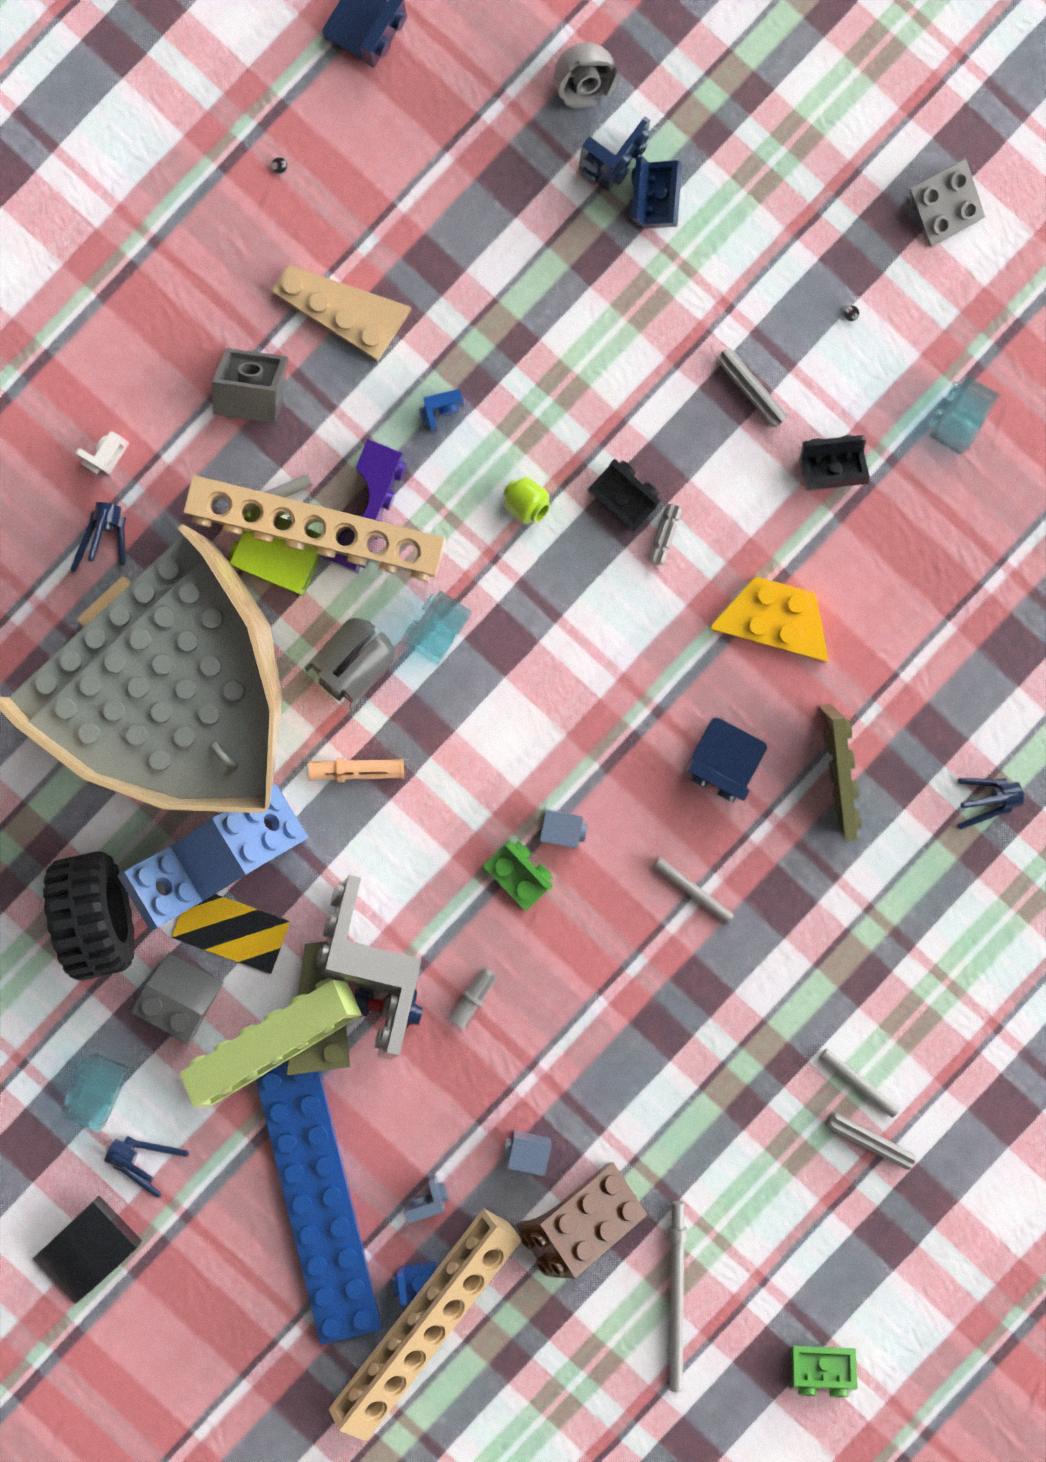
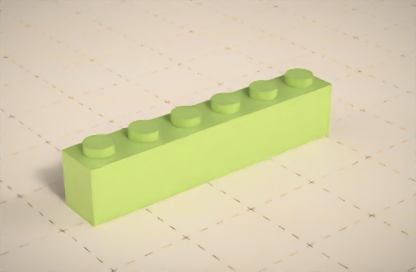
M333 978L322 980L315 985L316 990L309 994H301L290 1000L291 1005L268 1013L264 1016L265 1021L258 1025H250L239 1031L240 1036L234 1040L223 1041L214 1047L215 1051L211 1054L202 1055L189 1062L190 1066L179 1072L192 1106L211 1107L361 1017V1011L348 982L333 980Z

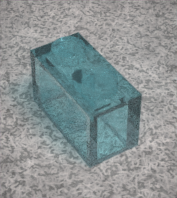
M969 376L964 377L959 382L954 381L944 398L948 399L943 410L938 408L929 422V425L933 428L928 436L958 454H962L971 446L1000 394Z
M441 590L436 596L432 593L422 606V610L425 613L419 622L413 620L404 634L408 638L405 642L406 645L437 665L440 664L472 615L471 610Z
M98 1053L93 1054L88 1060L83 1059L76 1072V1077L80 1078L75 1089L71 1088L64 1100L63 1106H66L67 1109L63 1117L99 1132L107 1124L131 1067Z

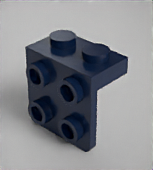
M340 0L323 27V36L328 41L375 68L379 59L383 58L388 52L395 33L400 31L407 19L405 1Z
M645 116L616 155L589 136L581 147L578 169L581 171L582 177L591 184L598 183L607 191L611 189L614 183L619 186L629 172L627 167L631 160L641 157L648 146L646 141L651 134L648 131L651 120Z
M715 717L711 719L684 771L691 774L689 780L704 788L709 783L719 789L717 795L732 803L736 799L745 801L750 791L747 786L767 750V744L721 718Z

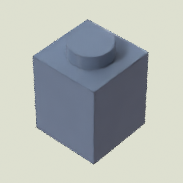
M545 809L539 840L577 848L578 842L585 841L588 824L582 823L583 816Z
M514 1130L512 1139L506 1138L503 1158H508L507 1169L545 1177L551 1150V1138Z

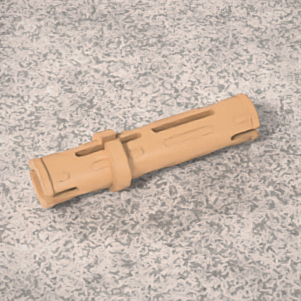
M344 757L337 758V761H309V781L337 780L338 783H344L345 779H404V758L344 761Z

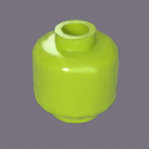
M528 477L521 478L518 481L512 480L503 492L505 496L504 509L524 524L540 522L546 516L551 506L548 491Z

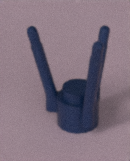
M96 502L95 510L91 512L90 522L71 566L72 572L77 570L94 529L95 533L88 561L93 562L95 559L102 531L113 532L114 527H117L119 563L122 566L126 564L124 533L126 517L120 516V506L106 502Z
M959 778V784L996 787L992 789L991 797L962 802L960 804L961 808L992 803L995 807L999 808L959 823L957 828L961 830L997 815L1010 813L1014 807L1023 806L1024 794L1020 783H1008L1006 778L997 780Z
M129 1136L126 1137L124 1142L116 1138L110 1146L104 1162L113 1165V1168L123 1172L157 1198L161 1197L162 1194L150 1184L154 1181V1178L134 1165L138 1152L134 1151V1147L185 1157L189 1155L187 1150L138 1141Z

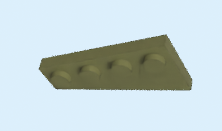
M833 705L819 706L820 717L824 716L827 719L829 729L823 732L824 744L827 745L830 756L833 755V760L828 763L829 776L832 784L838 787V790L832 792L838 833L845 842L858 840L857 829H861L862 824L860 813L858 810H855L854 799H858V787L856 781L852 780L851 769H855V758L853 751L849 750L848 739L852 738V728L849 719L846 720Z
M327 941L305 944L298 995L311 993L316 990L315 985L326 979L318 977L320 968L315 967L319 949H322L323 944L326 945ZM346 1026L289 1059L287 1075L351 1067Z

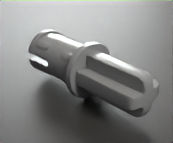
M483 967L468 990H463L462 994L464 996L453 1013L448 1017L457 1026L465 1029L479 1006L483 1007V999L497 980V976L491 970Z

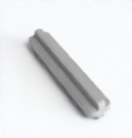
M731 348L722 351L716 358L717 362L771 426H779L787 418L784 410Z
M833 1113L830 1117L828 1127L832 1131L906 1170L912 1168L916 1159L912 1152L838 1113Z

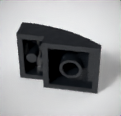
M98 1196L32 1259L76 1304L132 1254L141 1244L142 1240Z

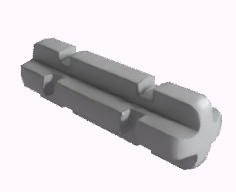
M667 504L665 507L664 519L660 522L653 542L655 547L651 548L648 560L652 563L663 565L668 555L666 550L671 546L677 528L676 521H679L682 513V508L675 504Z

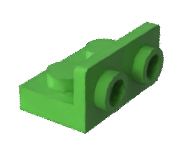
M509 839L482 866L527 911L545 892L553 888V884L549 881L553 876L541 863L536 867L528 859L531 853L519 840L514 844Z
M791 1347L792 1381L789 1382V1389L798 1390V1395L817 1396V1391H829L830 1397L842 1398L849 1397V1392L858 1389L855 1348Z

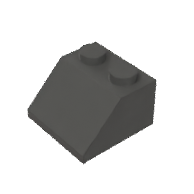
M226 348L212 381L213 414L222 415L227 418L256 420L261 423H276L282 406L288 357Z
M168 952L146 984L131 1013L188 1043L195 1036L224 981L179 956Z

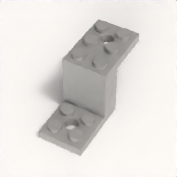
M348 875L343 883L339 882L338 886L334 888L330 905L335 906L334 913H331L330 918L327 917L323 936L328 938L326 945L323 944L322 949L320 948L318 951L315 967L320 968L318 977L347 981L350 985L391 994L390 998L385 999L382 1009V1017H386L385 1025L382 1030H378L374 1048L379 1049L377 1057L390 1060L400 1056L422 959L346 940L361 877Z

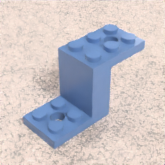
M275 784L272 786L270 806L266 812H223L170 847L123 871L118 875V878L150 931H153L309 837L279 787ZM264 818L270 821L273 831L265 826ZM156 882H159L164 886L166 891L165 895H162L157 891Z

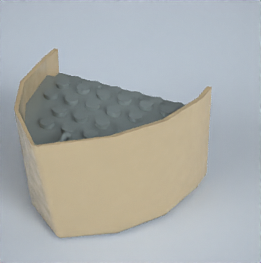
M182 524L177 528L183 534L181 538L132 583L124 576L115 582L77 618L84 628L10 697H0V711L16 728L86 781L166 810L264 813L270 806L283 700L271 626L238 572L230 564L229 559L210 539Z

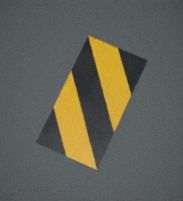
M214 894L179 915L171 938L271 974L291 921Z

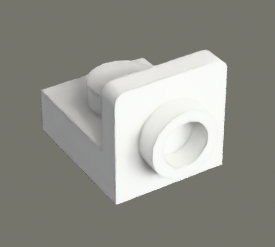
M110 431L108 436H103L96 446L97 453L94 457L78 448L76 454L84 458L81 464L94 473L98 474L101 469L110 475L129 442L115 432Z

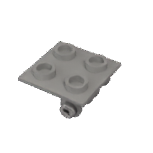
M966 158L911 187L910 194L906 196L908 205L911 208L914 206L917 208L930 246L986 217Z

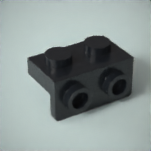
M844 435L838 438H815L804 441L799 461L806 491L868 484L870 475L864 454L865 435Z
M613 459L606 470L587 491L634 533L660 504L661 500L657 497L660 493L649 482L645 481L642 484L634 476L636 471L627 462L622 460L619 463L616 459Z

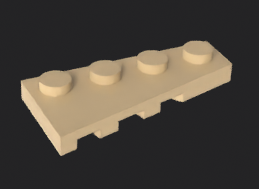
M291 265L287 266L272 289V293L377 362L412 310L410 306Z

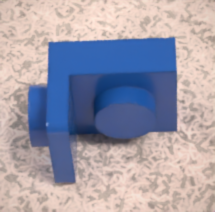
M456 389L423 397L425 406L419 408L423 426L430 425L432 433L438 432L434 414L440 412V416H448L459 412L458 408L464 407L461 390Z
M436 1262L399 1266L397 1277H392V1288L394 1297L399 1296L400 1306H407L408 1300L414 1299L437 1269Z

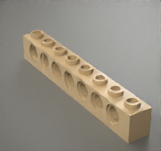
M196 475L192 477L184 513L192 517L191 522L197 525L210 527L211 522L224 525L223 531L241 535L242 530L255 533L254 538L261 541L273 543V539L277 538L285 540V546L304 551V547L309 546L317 548L316 554L335 558L337 553L348 556L347 561L353 564L366 566L367 561L379 564V570L397 574L398 569L409 571V577L427 582L429 576L437 578L446 542L445 537ZM221 499H227L229 501L227 512L221 515L216 514L214 510L215 504ZM251 507H258L261 511L259 519L255 522H247L245 518L247 510ZM282 515H290L292 518V524L286 530H278L276 526L277 519ZM314 522L323 524V532L319 537H308L307 529L310 524ZM344 530H351L355 534L354 541L348 546H342L338 542L339 534ZM374 538H382L386 541L384 551L379 554H374L369 550V544ZM407 545L414 546L417 549L416 558L409 562L403 561L400 558L401 549Z
M484 1208L328 1409L339 1431L367 1442L522 1241L508 1221Z

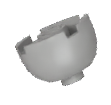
M592 42L578 43L569 47L558 58L554 71L555 86L560 98L564 100L567 106L573 108H586L596 105L597 102L594 99L601 97L603 94L606 98L611 95L619 79L618 71L609 52L597 43Z

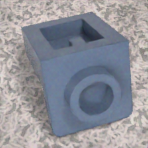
M436 1175L431 1176L428 1182L432 1196L428 1197L427 1193L419 1194L409 1199L410 1203L406 1204L404 1214L408 1224L445 1211V1202L449 1201V1196L444 1182L439 1183Z

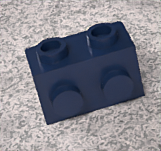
M643 156L636 157V166L632 169L631 173L634 190L633 199L629 201V214L632 220L642 229L677 227L682 177V163L679 160L648 162Z

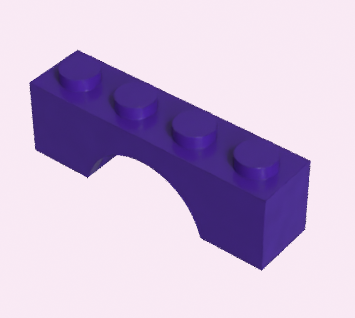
M367 439L356 465L357 472L364 478L369 488V503L361 517L380 521L384 509L389 511L395 498V492H392L396 480H402L407 463L403 462L405 458L402 452ZM351 530L342 531L338 537L339 544L342 546L350 545L355 538L354 532ZM337 553L335 558L320 555L323 560L357 574L361 567L366 569L369 563L367 561L366 566L353 564L347 561L348 556Z

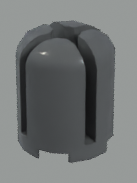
M360 618L347 620L304 667L307 672L312 668L320 677L318 684L338 701L343 697L350 701L349 709H353L359 700L395 659V650L391 641L383 632H380L338 678V675L375 634L374 629L376 626Z

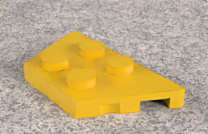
M754 577L710 626V630L822 662H827L828 660L817 595L813 592Z

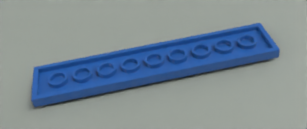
M289 1060L257 1078L256 1082L320 1345L380 1331L383 1325L321 1071L287 1075Z

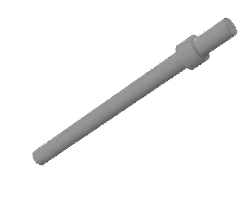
M683 1201L672 1202V1225L668 1227V1240L671 1242L670 1391L676 1393L683 1390L684 1242H687Z

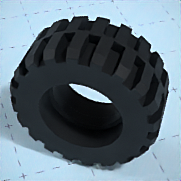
M101 851L55 860L47 868L43 881L45 884V888H43V897L45 899L44 912L47 917L46 924L51 935L53 950L56 951L58 962L63 965L64 972L69 974V977L78 981L123 972L132 964L134 959L135 931L128 893L118 878L120 874L117 864H114V859Z

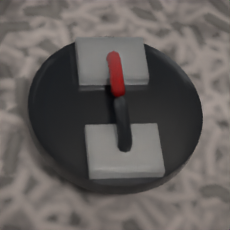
M275 158L271 164L273 171L276 173L285 172L287 169L285 159Z
M850 305L844 310V317L848 321H855L859 317L860 312L856 306Z

